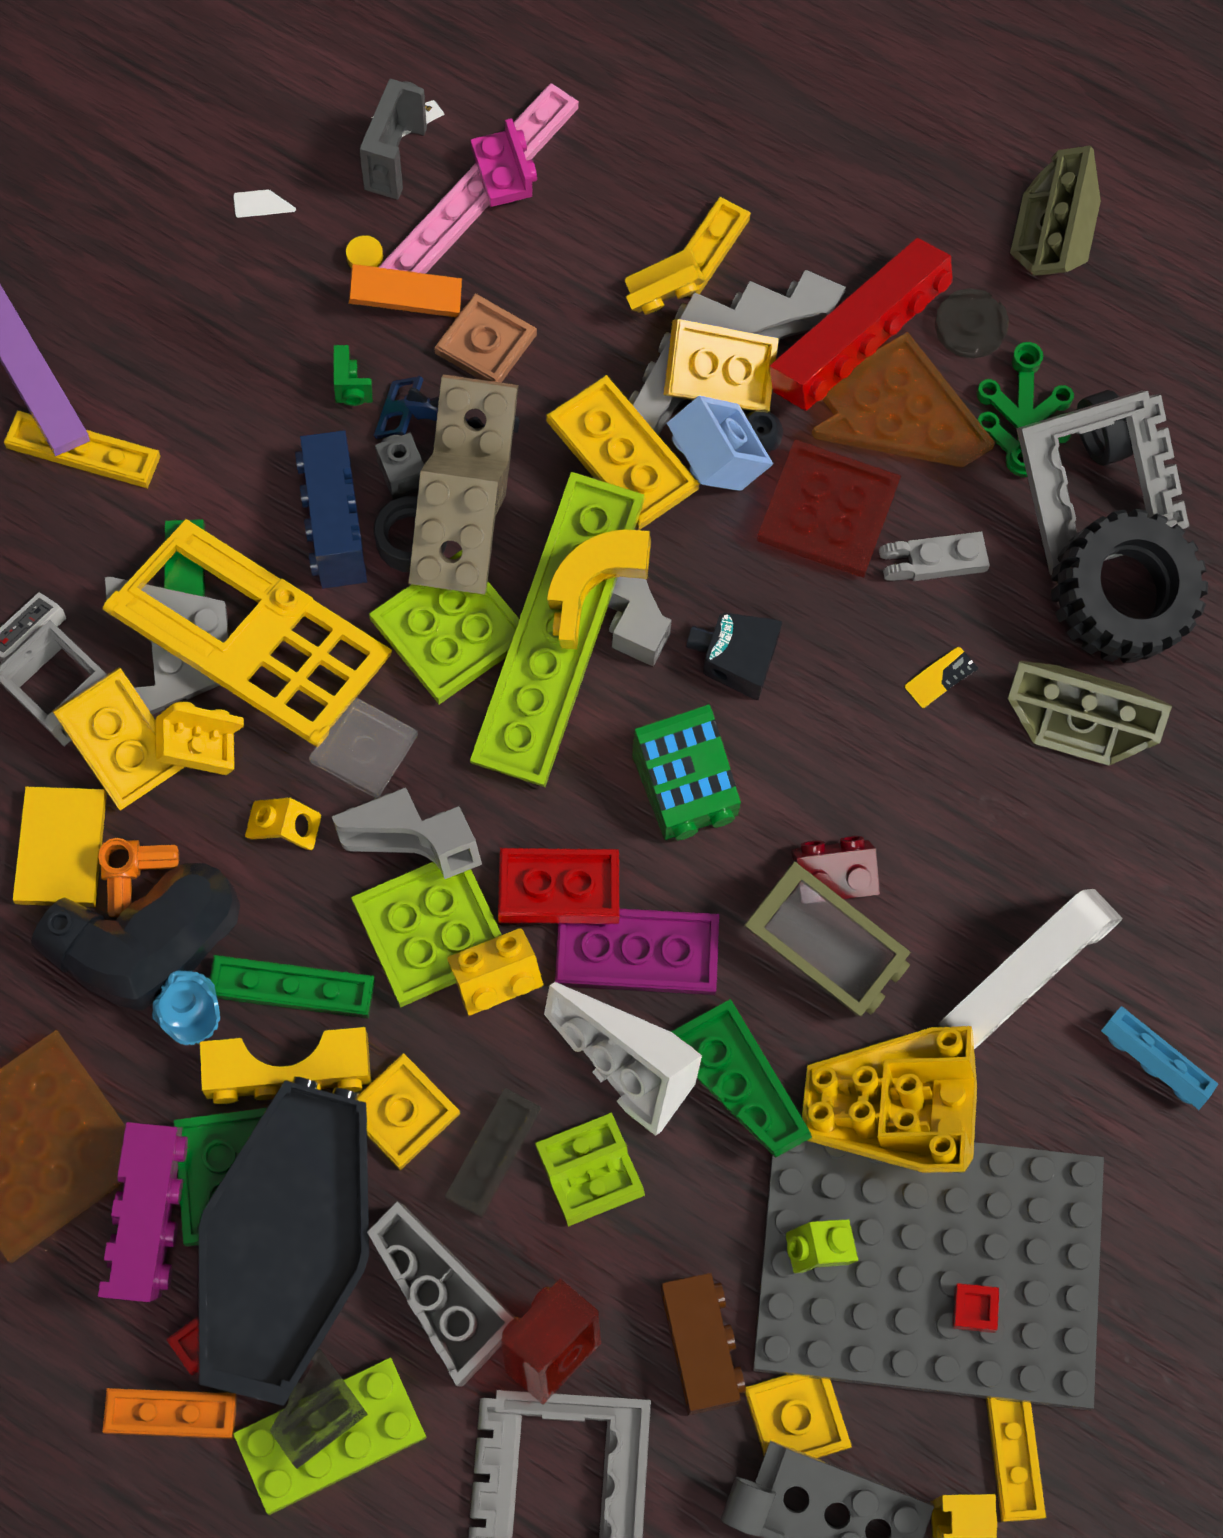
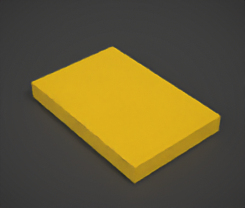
M681 319L673 320L663 395L694 400L700 395L737 403L743 410H764L769 412L772 395L769 366L776 360L779 339Z
M119 667L52 711L120 811L184 768L183 766L156 761V720Z
M25 787L13 893L15 904L52 906L59 899L65 897L84 907H96L100 869L98 854L102 846L107 800L105 789Z

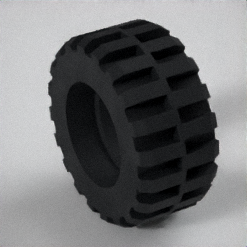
M1134 509L1128 514L1125 510L1112 512L1107 517L1102 516L1070 539V543L1061 550L1057 557L1060 564L1053 568L1051 577L1053 582H1058V585L1051 589L1052 602H1059L1060 609L1055 614L1059 623L1065 620L1070 627L1065 633L1072 641L1080 638L1084 642L1082 649L1089 654L1099 650L1101 651V659L1111 662L1118 658H1121L1123 663L1136 662L1141 658L1146 660L1182 641L1181 638L1189 634L1197 625L1194 619L1203 614L1206 604L1200 598L1208 594V582L1202 581L1201 575L1207 572L1204 560H1197L1195 552L1199 549L1195 542L1192 540L1188 543L1182 537L1185 530L1178 524L1173 527L1166 524L1168 521L1167 517L1158 513L1147 518L1148 512L1146 510ZM1112 554L1129 556L1139 561L1149 571L1154 580L1157 593L1156 605L1151 616L1146 619L1130 618L1118 612L1108 602L1101 586V568L1108 556Z

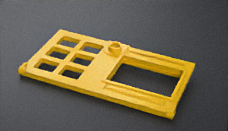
M187 519L183 521L119 592L116 590L103 606V610L125 623L317 748L327 738L332 726L392 653V649L322 606L308 594L284 579L278 578ZM176 551L258 603L224 643L141 590ZM304 616L330 632L319 647L292 631ZM340 640H343L367 656L357 670L351 669L329 655L330 651ZM282 641L309 657L298 672L270 656ZM319 665L324 666L347 681L335 696L308 680L309 676ZM261 666L288 682L275 698L249 682V679ZM298 690L325 706L313 722L286 705Z

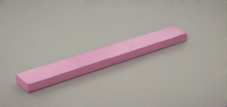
M552 83L514 121L516 131L522 129L525 136L527 151L524 154L526 160L532 159L578 110L579 101ZM476 163L386 258L379 268L426 274L490 205Z

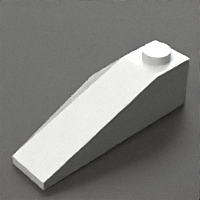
M557 982L549 985L544 1015L574 1051L580 1052L583 1050L596 1067L593 1074L598 1080L603 1082L607 1079L621 1096L617 1102L624 1111L655 1136L659 1134L694 1087L702 1055L668 1030Z

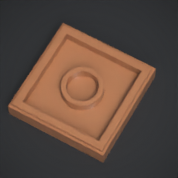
M475 293L435 346V354L480 380L502 383L536 337L537 328Z

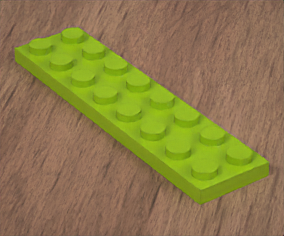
M571 472L470 759L472 764L546 787L618 577L600 582L586 596L581 610L577 649L561 648L559 636H553L555 612L561 613L562 610L550 609L547 597L551 581L562 561L584 541L610 531L634 530L645 500L644 494Z

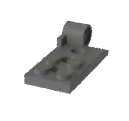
M770 1440L755 1482L735 1477L720 1520L739 1531L764 1538H867L865 1534L867 1524L873 1519H883L890 1525L888 1538H923L934 1505ZM794 1486L805 1489L809 1495L807 1505L797 1511L789 1509L783 1501L785 1492ZM836 1502L844 1504L849 1509L847 1522L838 1527L828 1524L824 1518L826 1508Z

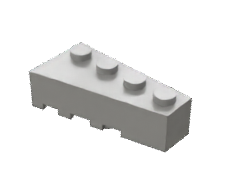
M397 1201L367 1233L393 1278L400 1286L414 1314L421 1322L436 1352L446 1365L456 1386L463 1387L522 1323L405 1205Z

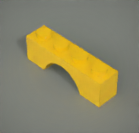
M365 1027L326 1030L323 1032L317 1048L310 1056L297 1064L285 1067L271 1066L257 1060L247 1050L242 1038L200 1042L202 1091L207 1099H213V1102L216 1104L234 1103L238 1101L239 1096L254 1095L257 1100H272L283 1082H292L294 1076L317 1082L318 1090L342 1088L358 1092L362 1090V1085L371 1084L368 1035Z

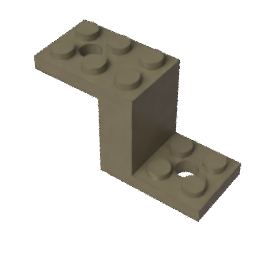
M443 375L441 377L434 452L420 471L409 584L485 595L488 584L495 516L506 496L519 385ZM471 409L481 410L486 416V425L482 428L471 427L466 421L467 411ZM450 540L457 542L462 548V556L457 559L447 558L442 552V544Z

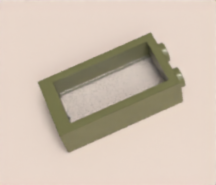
M796 862L790 865L743 926L860 1017L865 1011L871 1015L885 998V995L881 993L884 986L890 979L896 983L910 966V963L905 960L911 953L908 949Z

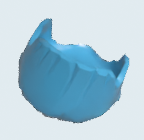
M175 971L171 973L165 984L162 985L160 995L153 1001V1019L176 1042L183 1045L199 1044L205 1038H210L213 1035V1031L217 1030L218 1022L220 1021L215 985L209 978L198 972Z

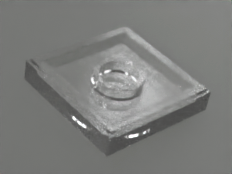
M355 698L332 726L327 738L318 748H315L309 757L310 762L378 799L417 738L418 732L366 702Z

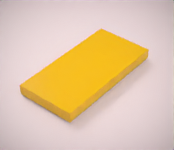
M607 375L546 415L547 423L596 480L645 495V500L635 526L637 530H641L699 490V482Z

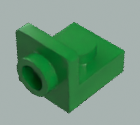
M334 345V392L336 403H344L350 406L373 402L372 380L370 378H358L357 359L350 360L349 345Z

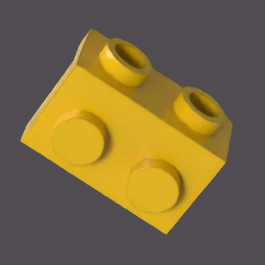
M685 249L626 277L625 283L630 292L626 298L631 309L639 313L643 311L644 315L663 308L665 306L663 302L674 296H677V299H681L698 291L697 285L704 283L705 279L692 250Z
M176 702L156 717V761L228 775L234 770V733L244 726V718L230 715L225 710H207L195 707L190 702Z
M520 928L447 958L456 979L463 1005L469 1016L544 986L535 953L524 931Z

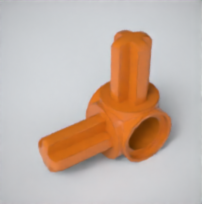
M120 838L109 839L103 843L99 849L98 858L101 865V879L107 880L108 916L118 918L121 912L132 904L131 880L137 879V876L141 874V870L172 869L178 867L179 850L176 845L140 846L139 840H124ZM118 849L127 850L129 859L126 865L121 868H112L109 865L110 855Z

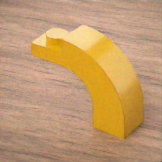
M615 530L599 534L577 546L562 561L551 581L547 597L550 609L562 610L561 613L555 612L553 620V636H559L561 648L577 649L582 605L588 593L597 584L614 577L647 579L651 548L650 531Z

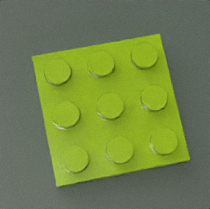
M462 550L453 555L452 557H450L449 559L460 558L462 556ZM489 582L485 595L411 584L369 613L371 622L439 705L506 658L519 622L517 615Z
M431 862L351 897L400 1008L457 983L447 960L449 956L502 935L471 869L444 879L438 866Z

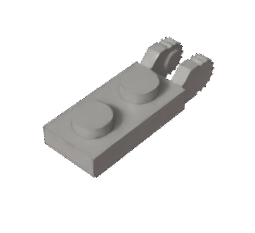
M982 531L910 540L908 543L904 541L891 542L879 548L880 558L882 559L909 558V563H899L884 568V578L887 581L906 579L919 581L982 573L988 571L990 566Z

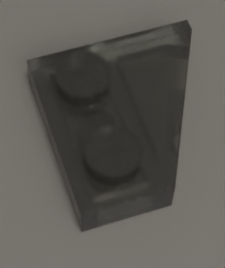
M320 1348L312 1358L313 1365L303 1383H297L289 1396L287 1407L279 1413L270 1429L271 1434L296 1469L368 1415Z

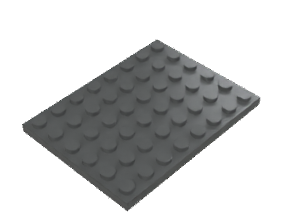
M805 1141L776 1158L772 1155L753 1371L808 1376L815 1379L825 1378L832 1381L977 1398H996L1003 1401L1029 1402L1037 1405L1091 1411L1094 1409L1104 1157L974 1142V1156L965 1172L922 1173L810 1141ZM850 1220L858 1256L857 1262L842 1266L816 1267L804 1273L793 1272L791 1259L787 1251L786 1233L808 1222ZM957 1283L999 1287L998 1330L995 1333L953 1329L954 1288Z

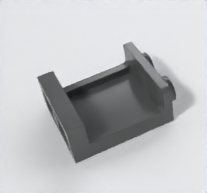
M389 79L359 149L364 190L396 200L399 199L403 190L400 151L398 147L403 132L411 131L423 136L427 130L424 89L414 83Z

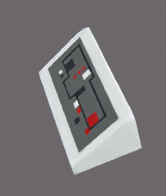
M38 592L0 627V662L8 655L15 653L28 641L33 631L43 627L49 620L58 627L66 619L63 609L57 603Z

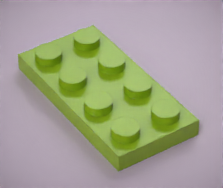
M391 1358L233 1433L268 1515L427 1438Z

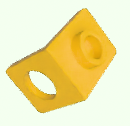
M292 798L257 800L252 806L245 837L249 839L281 837L305 850H312L315 845L321 814ZM300 814L304 815L308 821V831L304 837L299 836L295 829V821Z

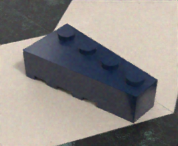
M346 431L300 436L302 451H295L298 474L305 473L306 484L300 485V494L303 508L309 507L311 518L304 519L307 542L314 541L315 553H309L312 576H320L322 589L367 583Z

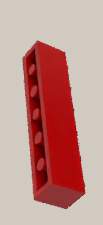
M917 237L769 366L773 392L804 411H807L817 401L822 400L842 379L847 378L853 369L867 357L872 356L887 339L897 334L904 324L916 314L921 313L926 305L937 295L948 289L953 282L951 255Z

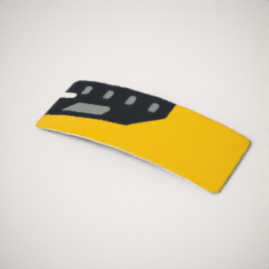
M957 647L909 681L905 688L922 708H925L951 687L978 670V667L961 647Z

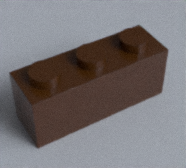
M712 1273L662 1283L660 1292L688 1416L738 1405L741 1401L739 1393L746 1392L741 1367L733 1368L730 1351L736 1350V1344L731 1324L723 1325L720 1309L726 1308V1300L721 1282L714 1283Z

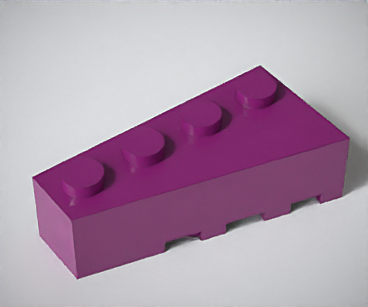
M126 1122L118 1170V1182H123L124 1186L123 1191L116 1192L111 1213L112 1224L118 1225L117 1234L111 1235L109 1243H106L104 1261L107 1262V1268L111 1269L109 1282L100 1281L98 1297L151 1302L162 1297L163 1290H169L172 1279V1264H166L168 1247L175 1246L178 1223L171 1221L173 1204H180L183 1189V1179H177L178 1162H185L188 1148V1137L182 1136L183 1127Z

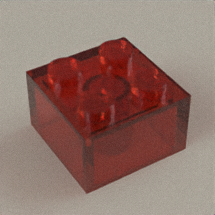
M561 1278L551 1288L546 1286L539 1291L532 1301V1308L522 1318L515 1317L502 1332L501 1345L506 1373L542 1405L601 1345L599 1311Z

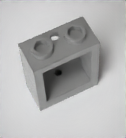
M49 620L43 627L33 631L28 641L15 653L8 655L0 663V683L65 746L71 739L54 714L51 712L47 715L20 687L61 649L79 664L90 677L60 705L107 674Z

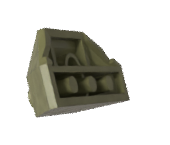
M1092 146L1057 150L1051 158L1052 162L1038 174L1023 194L1010 254L1033 276L1069 272L1088 262L1101 202Z
M1019 661L1008 695L1010 704L1034 744L1108 766L1135 755L1148 747L1151 748L1160 744L1172 708L1171 704L1127 685L1058 665Z

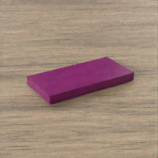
M619 908V924L559 923L555 982L566 987L716 995L719 914Z

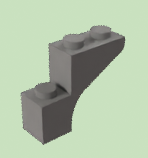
M406 788L385 794L378 799L332 816L339 841L346 851L421 854L438 866L444 879L482 865L476 840L460 807L440 812L422 821Z

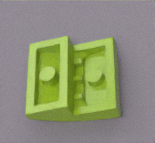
M612 1113L535 1143L568 1227L645 1196L644 1188L628 1155L626 1143Z

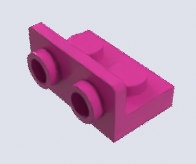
M512 118L505 120V131L470 139L471 150L491 207L532 197V182L537 181L535 165L532 159L526 160L524 154L527 151L525 136L522 129L516 131Z

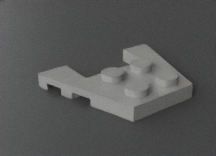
M105 577L107 600L116 590L119 592L128 580ZM147 584L141 589L224 643L229 638L225 601ZM152 641L155 685L136 687L134 689L153 715L164 710L166 706L185 698L190 699L220 685Z

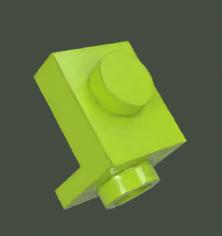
M849 1219L808 1222L786 1233L787 1251L794 1273H804L816 1267L850 1265L858 1261Z

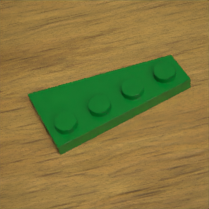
M731 999L671 1031L702 1055L697 1080L775 1158L812 1138L811 1132Z

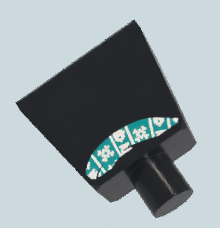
M725 612L720 613L714 632L692 626L686 648L706 653L703 673L707 677L759 701L783 621Z

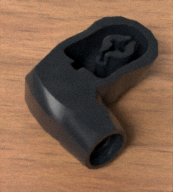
M184 863L168 871L146 896L133 902L121 912L116 921L104 920V916L68 898L59 899L46 911L33 932L31 943L36 950L61 972H69L88 991L115 1005L140 1011L149 1007L155 998L160 995L161 987L165 984L171 973L175 971H194L216 943L230 933L237 924L240 903L234 886L219 869L205 863Z

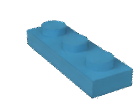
M1122 1006L1101 1030L1108 1036L1110 1043L1114 1047L1128 1052L1140 1062L1145 1072L1153 1077L1160 1078L1173 1089L1174 1094L1181 1101L1192 1104L1198 1110L1206 1103L1218 1086L1216 1081Z

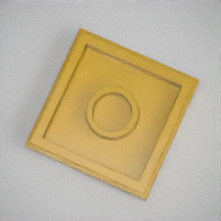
M404 1053L357 1097L358 1101L366 1102L367 1137L399 1170L403 1169L460 1115V1110Z
M785 1375L746 1387V1392L744 1393L764 1456L770 1440L815 1458H821L852 1447L830 1379Z

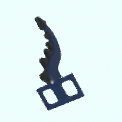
M421 376L392 381L374 433L376 439L387 438L392 435H405L412 414L417 420L431 419L437 422L439 396L429 398L420 392L424 380ZM413 384L404 399L395 401L400 387ZM403 415L397 429L384 431L389 418ZM515 416L513 432L515 433L519 431L520 419L518 416ZM478 417L466 418L467 423L473 428L485 426Z

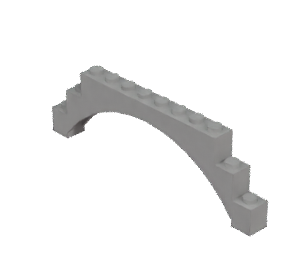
M805 270L799 282L792 281L786 296L750 281L744 293L737 292L730 308L694 292L688 305L685 303L681 304L675 320L681 319L778 338L780 340L789 336L808 333L842 303L845 286ZM666 332L660 343L658 352L661 354L657 362L651 361L645 370L642 379L645 382L640 392L635 390L629 399V402L657 435H659L673 412L685 400L683 398L663 395L671 333ZM618 577L608 604L609 608L618 611L609 628V632L613 633L612 648L654 667L670 636L672 620L662 616L646 579Z

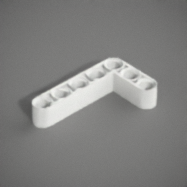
M1095 889L1080 891L961 1001L938 1025L940 1027L972 1026L974 1049L977 1048L1085 946L1100 941L1123 918Z

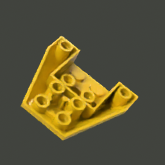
M972 1026L931 1027L807 1065L802 1119L812 1136L807 1141L922 1173L965 1172L974 1156L977 1100Z

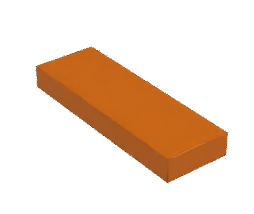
M353 264L350 277L349 304L458 317L460 314L462 278Z
M107 1388L102 1432L104 1434L234 1439L237 1394Z

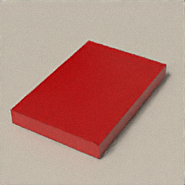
M500 848L498 923L619 924V849Z

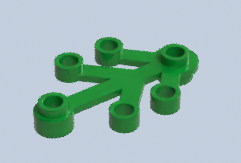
M1023 342L1015 348L1011 360L1013 368L1018 372V407L1000 390V385L992 379H985L979 384L976 396L982 404H992L1015 428L1045 420L1057 410H1067L1074 399V392L1066 385L1056 386L1051 396L1033 409L1034 373L1040 368L1043 360V351L1033 342ZM1027 359L1031 364H1024L1020 360ZM983 389H991L994 395H986ZM1056 395H1064L1068 400L1060 401ZM992 412L980 414L975 426L976 432L982 437H991L1007 453L1005 462L1013 474L1020 477H1028L1025 463L1018 460L1019 457H1023L1018 433L1016 440L999 425L1000 421L996 414ZM988 421L992 423L994 427L985 428L982 425V422ZM1072 434L1059 437V443L1062 444L1069 441Z

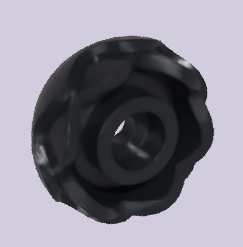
M756 410L746 414V418L766 452L769 453L776 450L783 436V427L780 420L774 414L764 410ZM762 429L764 432L759 433L757 430Z

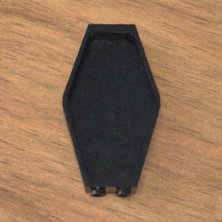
M294 1076L292 1082L284 1081L202 1211L197 1227L198 1384L283 1406L363 1275L369 1257V1235L367 1233L369 1231L366 1102L358 1101V1093L342 1088H334L333 1093L317 1089V1082Z

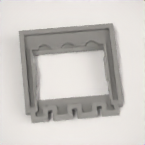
M1141 390L1016 428L1050 575H1052L1053 568L1060 564L1057 557L1061 550L1077 534L1076 515L1073 504L1070 502L1065 467L1062 466L1058 449L1060 446L1059 437L1073 433H1086L1112 425L1114 421L1126 417L1144 504L1148 512L1147 517L1150 518L1158 513L1167 517L1168 521L1166 524L1170 527L1176 524L1182 529L1189 527L1184 500L1172 502L1171 497L1182 494L1176 464L1164 466L1163 462L1175 457L1168 427L1156 429L1155 425L1167 420L1161 394L1149 396L1148 391ZM1112 554V555L1108 556L1104 561L1109 560V559H1112V558H1116V557H1119V556H1122V555H1121V554Z
M497 1390L496 1399L480 1398L477 1429L493 1431V1438L476 1439L474 1474L490 1475L489 1483L473 1482L470 1518L486 1520V1528L469 1527L468 1538L513 1537L522 1415L538 1416L547 1420L607 1421L599 1538H643L651 1400Z

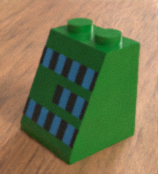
M710 704L635 729L632 757L664 840L673 837L676 840H684L695 835L700 828L709 825L718 828L735 820V816L739 814L741 801Z

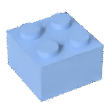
M699 395L667 422L673 433L672 440L674 445L684 453L691 465L689 468L691 474L702 485L741 491L773 465L772 460L737 403Z

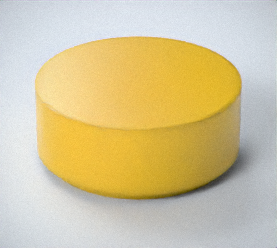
M358 236L347 245L346 256L350 268H352L353 264L379 267L382 264L383 250L377 239L371 236Z

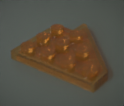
M908 332L877 349L872 356L867 357L853 369L847 378L842 379L827 393L822 400L834 416L815 426L812 431V436L818 440L958 467H964L991 451L995 444L990 435Z

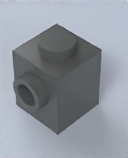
M411 433L402 436L392 435L385 438L381 443L376 444L377 463L392 499L394 500L417 492L419 490L420 471L424 464Z

